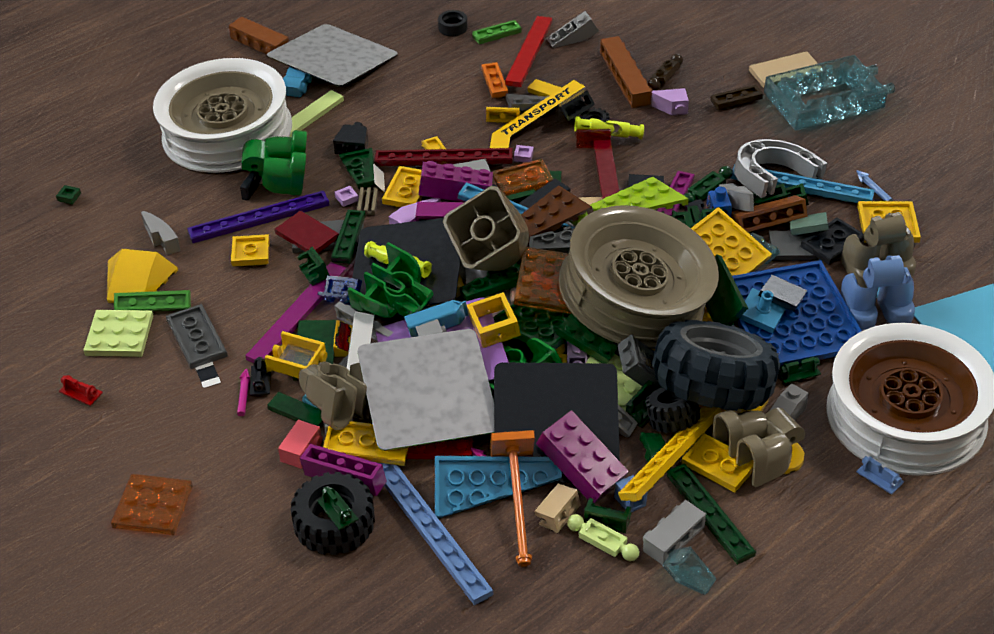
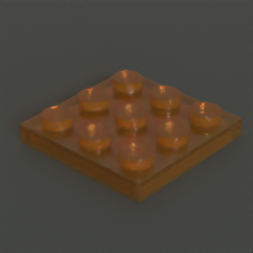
M131 474L111 521L112 528L174 535L192 490V481Z

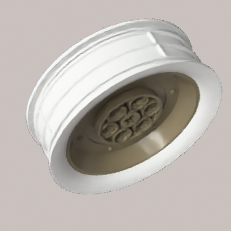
M223 58L188 67L166 81L157 92L153 102L154 115L162 131L164 151L172 161L194 171L219 173L242 169V150L247 141L251 139L265 141L266 138L273 136L289 137L292 130V117L286 105V86L282 76L269 65L255 60Z

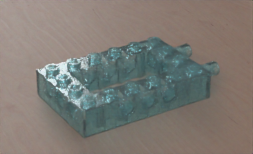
M855 55L766 76L764 93L796 131L885 108L887 94L894 93L895 86L893 83L882 85L873 76L878 74L876 64L865 67ZM841 84H846L851 89L850 91H842L838 94L826 95L818 99H810L807 101V105L801 100L800 96L801 94Z

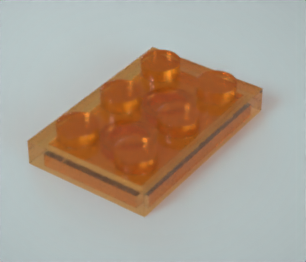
M543 159L492 171L497 187L505 196L531 189L537 190L553 180Z

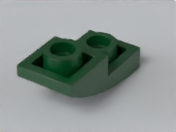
M641 433L640 441L646 448L644 457L649 462L666 444L661 434Z

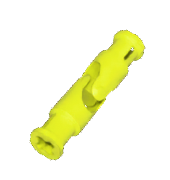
M576 117L574 131H588L590 134L604 133L608 136L624 138L630 136L642 139L644 124L638 126L630 125L627 122H603L594 118L588 120ZM614 124L619 125V130L616 133H613Z
M373 241L367 242L364 247V255L368 258L374 257L379 262L389 264L386 246L376 245ZM413 256L419 264L421 277H428L432 271V264L428 261H420L417 257Z

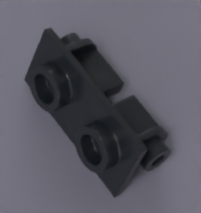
M257 357L254 361V366H251L250 396L270 394L271 371L267 373L263 357Z

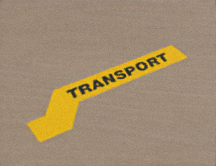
M573 80L492 133L490 148H509L511 135L585 86Z

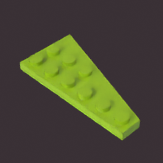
M650 177L598 202L592 203L590 206H592L594 211L622 205L645 207L653 210L663 207L671 209L675 204L688 205V198L658 179ZM586 212L578 216V220L574 222L570 220L569 222L576 226L588 214Z

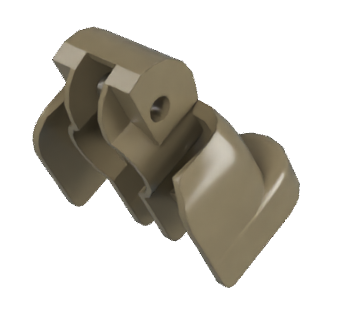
M900 212L888 213L884 219L880 216L871 218L870 225L864 232V239L868 243V247L861 244L856 234L846 238L841 263L848 274L854 273L860 287L867 288L863 280V273L868 267L869 259L875 257L883 261L886 260L887 256L900 255L904 267L908 268L912 277L914 276L916 261L912 256L914 237L906 226Z
M326 361L318 365H309L306 369L300 370V387L305 392L308 400L322 410L321 418L325 424L335 430H341L350 423L353 414L365 421H372L366 396L367 386L363 381L360 362L350 365V371L344 366L331 364Z
M783 408L772 409L766 414L756 410L739 414L733 410H726L716 414L713 420V438L720 442L729 440L728 454L731 458L736 457V464L742 466L751 460L754 461L752 479L754 487L782 476L789 468L791 462V445L804 440L805 430Z

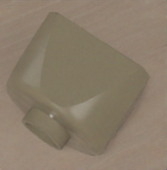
M490 186L447 213L443 219V224L463 266L466 268L489 272L503 271L516 264L526 251L529 241L528 227L515 206L496 186Z

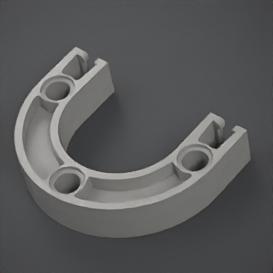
M760 139L747 142L740 147L734 166V173L745 187L763 198L767 195L766 191L770 195L774 194L778 178L759 164H780L795 170L804 177L816 179V176H818L819 179H822L828 163L799 145L781 140Z

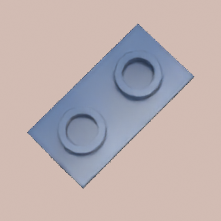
M865 456L862 460L863 465L857 470V473L891 495L904 483L902 478L899 477L900 474L893 472L887 467L882 468V464L871 456Z

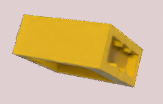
M504 292L467 304L470 320L483 348L521 336L518 321ZM505 310L509 318L485 327L481 326L478 319L484 315Z

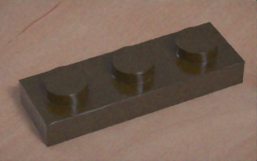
M755 84L713 94L710 101L719 110L763 99V93Z

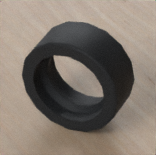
M459 10L442 12L438 17L439 32L451 37L464 34L468 29L467 15ZM457 22V24H447V23Z

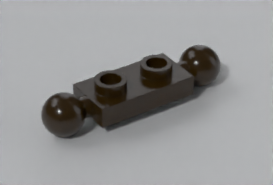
M673 54L670 60L663 62L662 66L650 77L647 83L649 88L651 87L652 91H657L660 88V83H666L681 67L683 57L680 54Z

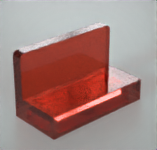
M611 129L577 130L575 132L576 148H594L593 140H611Z

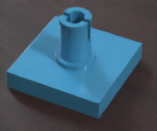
M752 288L745 300L748 310L739 319L773 334L786 308L772 302L774 295L771 291L765 290L761 297H759L760 291Z

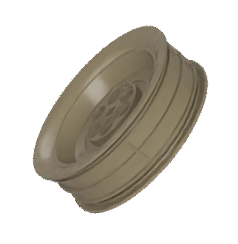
M611 206L588 214L576 225L570 239L569 254L564 259L559 271V288L562 298L572 314L594 333L618 344L633 334L634 339H638L651 349H656L659 335L670 323L676 321L685 322V320L702 321L705 305L717 288L719 272L716 259L708 245L695 231L681 221L662 212L645 207Z

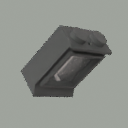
M633 334L622 340L618 344L623 374L641 386H644L648 380L654 382V391L663 388L659 381L656 380L652 362L655 351L638 339H634Z

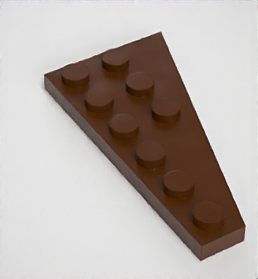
M558 185L524 211L521 216L528 227L530 240L531 236L555 231L561 228L563 223L570 220L574 222L579 219L578 216L586 212L590 214L594 210L592 206Z

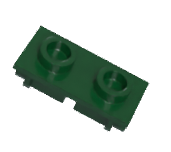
M812 356L801 360L800 364L798 361L785 363L780 367L779 376L784 384L819 376L821 372L817 365L820 364V361L817 357Z
M325 487L322 490L323 498L317 500V502L339 530L358 521L357 516L337 491L329 487Z

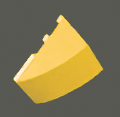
M121 249L108 260L107 301L108 303H114V293L155 292L162 284L168 282V277L172 273L175 274L178 271V267L158 252Z

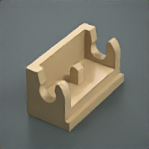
M558 483L534 511L536 516L545 519L541 520L539 524L558 533L566 524L568 518L581 506L578 491Z

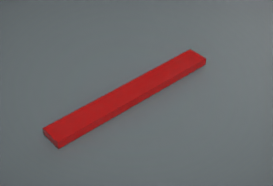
M536 17L505 79L506 86H522L552 24V18Z

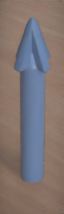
M856 171L861 183L864 182L871 189L875 190V193L884 201H893L884 190L868 177L870 174Z

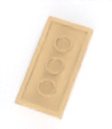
M807 51L749 66V71L763 88L819 75L823 71L822 67Z

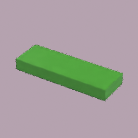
M516 20L473 31L472 36L478 44L522 33V28Z

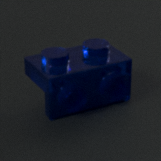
M327 275L324 292L318 291L317 295L324 297L323 301L334 303L335 300H339L343 304L350 305L347 290L351 287L360 292L362 280Z

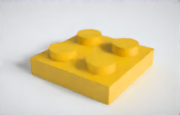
M269 234L232 237L231 265L269 264Z

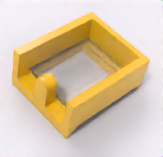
M282 331V346L274 345L272 349L273 356L266 355L265 363L267 373L275 371L299 378L300 370L306 369L309 365H318L321 362H325L328 353L326 352L324 342Z

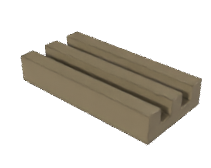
M360 187L357 210L362 211L364 195H366L365 214L375 215L378 187H374V190H371V187H367V190H364V187ZM370 195H373L371 211H368Z

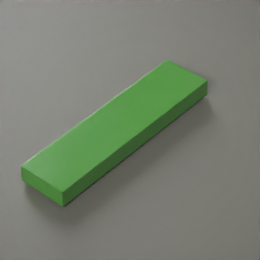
M190 290L114 293V310L178 311L191 308Z

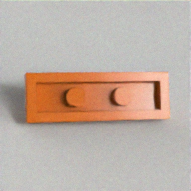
M498 63L482 64V72L492 98L506 96L508 89Z

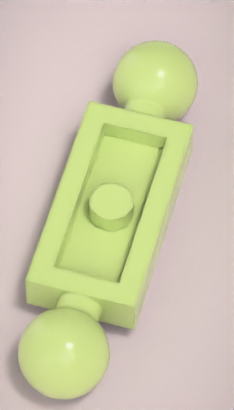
M573 514L568 518L567 525L569 529L579 531V538L614 557L621 552L623 558L627 561H634L638 558V547L634 544H627V537L592 518L587 523H584L583 517L578 514Z

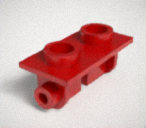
M64 375L61 378L63 387L59 390V393L89 406L103 393L96 389L95 386L79 382L70 375Z

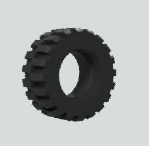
M328 472L323 473V476L320 477L318 475L312 477L311 481H306L301 485L302 489L298 488L295 492V497L291 501L294 532L299 542L307 546V549L313 552L317 550L319 554L323 555L326 553L337 555L338 552H343L344 554L349 552L351 548H358L361 545L360 542L364 543L369 538V534L372 533L375 523L373 497L368 486L360 479H354V476L350 474L342 475L341 472H335V474H329ZM325 487H329L337 491L357 516L358 521L339 530L332 520L317 517L323 511V508L317 502V500L323 498L322 490Z

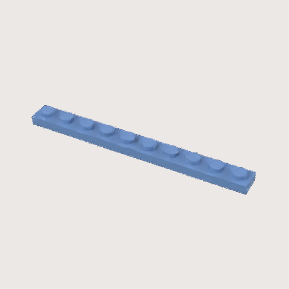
M379 463L383 465L387 480L384 485L473 605L493 596L492 588L400 468L393 464Z

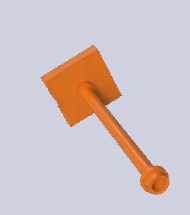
M534 430L491 433V456L509 457L519 550V555L515 558L518 566L521 567L531 565L532 555L528 554L518 457L533 456Z

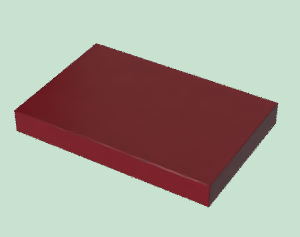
M302 211L297 212L274 229L275 234L305 252L310 250V247H313L319 253L337 240L339 236L338 232Z

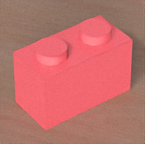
M298 420L278 447L280 462L303 469L300 457L309 444L320 446L323 437L321 436L320 427Z

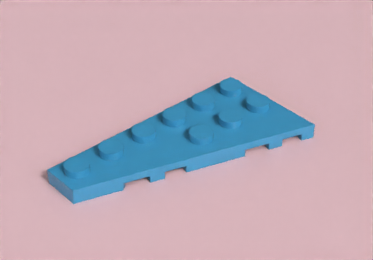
M435 456V515L438 519L513 495L509 457ZM518 457L521 492L561 480L562 471L549 457Z

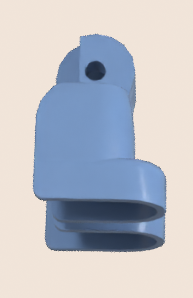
M900 255L887 256L886 260L880 261L878 257L869 259L868 267L863 273V280L867 288L858 285L854 273L844 277L840 294L861 330L869 329L876 324L878 316L875 306L877 292L878 304L889 323L912 322L915 313V306L912 301L914 281L908 268L904 267Z

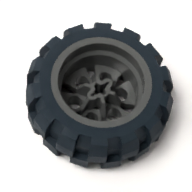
M699 320L676 321L666 326L658 337L652 362L656 380L659 381V384L664 389L674 392L675 396L686 401L696 402L698 405L733 411L738 409L752 410L758 406H763L774 393L780 370V361L776 348L772 344L765 342V339L746 332L738 327Z

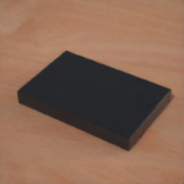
M835 218L828 223V230L813 233L801 242L800 247L830 265L842 256L844 242L848 236L856 234L860 242L865 239L862 232L841 219Z

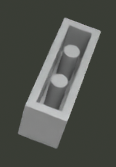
M687 500L681 505L675 506L671 514L666 518H662L652 531L646 532L643 537V552L664 565L705 527L706 513Z

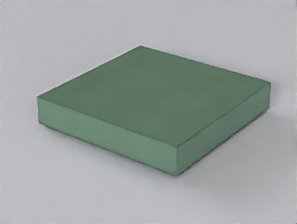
M826 212L811 214L807 217L790 221L791 235L828 230Z

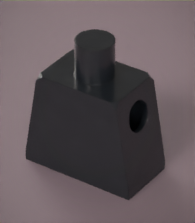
M580 90L558 104L567 121L595 105L588 90Z
M355 122L353 125H343L333 139L334 153L344 154L367 149V127L363 126L360 122Z

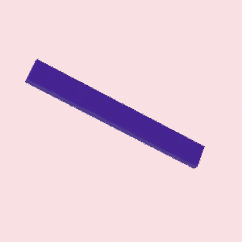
M320 191L188 227L187 230L192 243H197L287 218L299 211L305 213L327 207L330 204L325 192Z

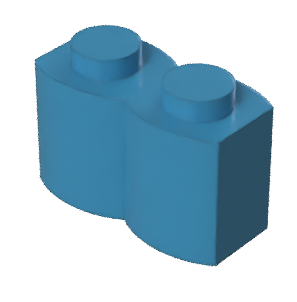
M289 67L286 76L283 78L286 86V95L302 97L303 93L307 91L308 84L312 81V76Z

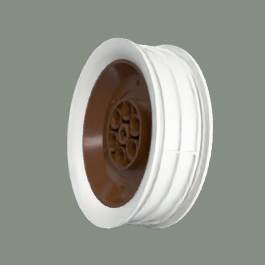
M890 323L874 326L857 333L840 348L833 363V385L827 397V417L836 437L854 455L862 460L865 456H871L882 464V468L887 467L899 474L918 476L951 471L967 463L979 452L987 436L988 418L994 409V373L986 359L970 344L949 332L935 327L914 323Z

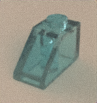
M690 546L672 550L662 565L675 582L703 595L708 593L717 579Z

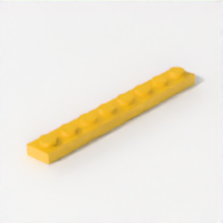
M702 407L698 422L690 428L687 427L686 430L678 431L618 492L620 500L631 502L641 500L642 496L664 476L665 472L713 424L714 416L721 413L720 408Z

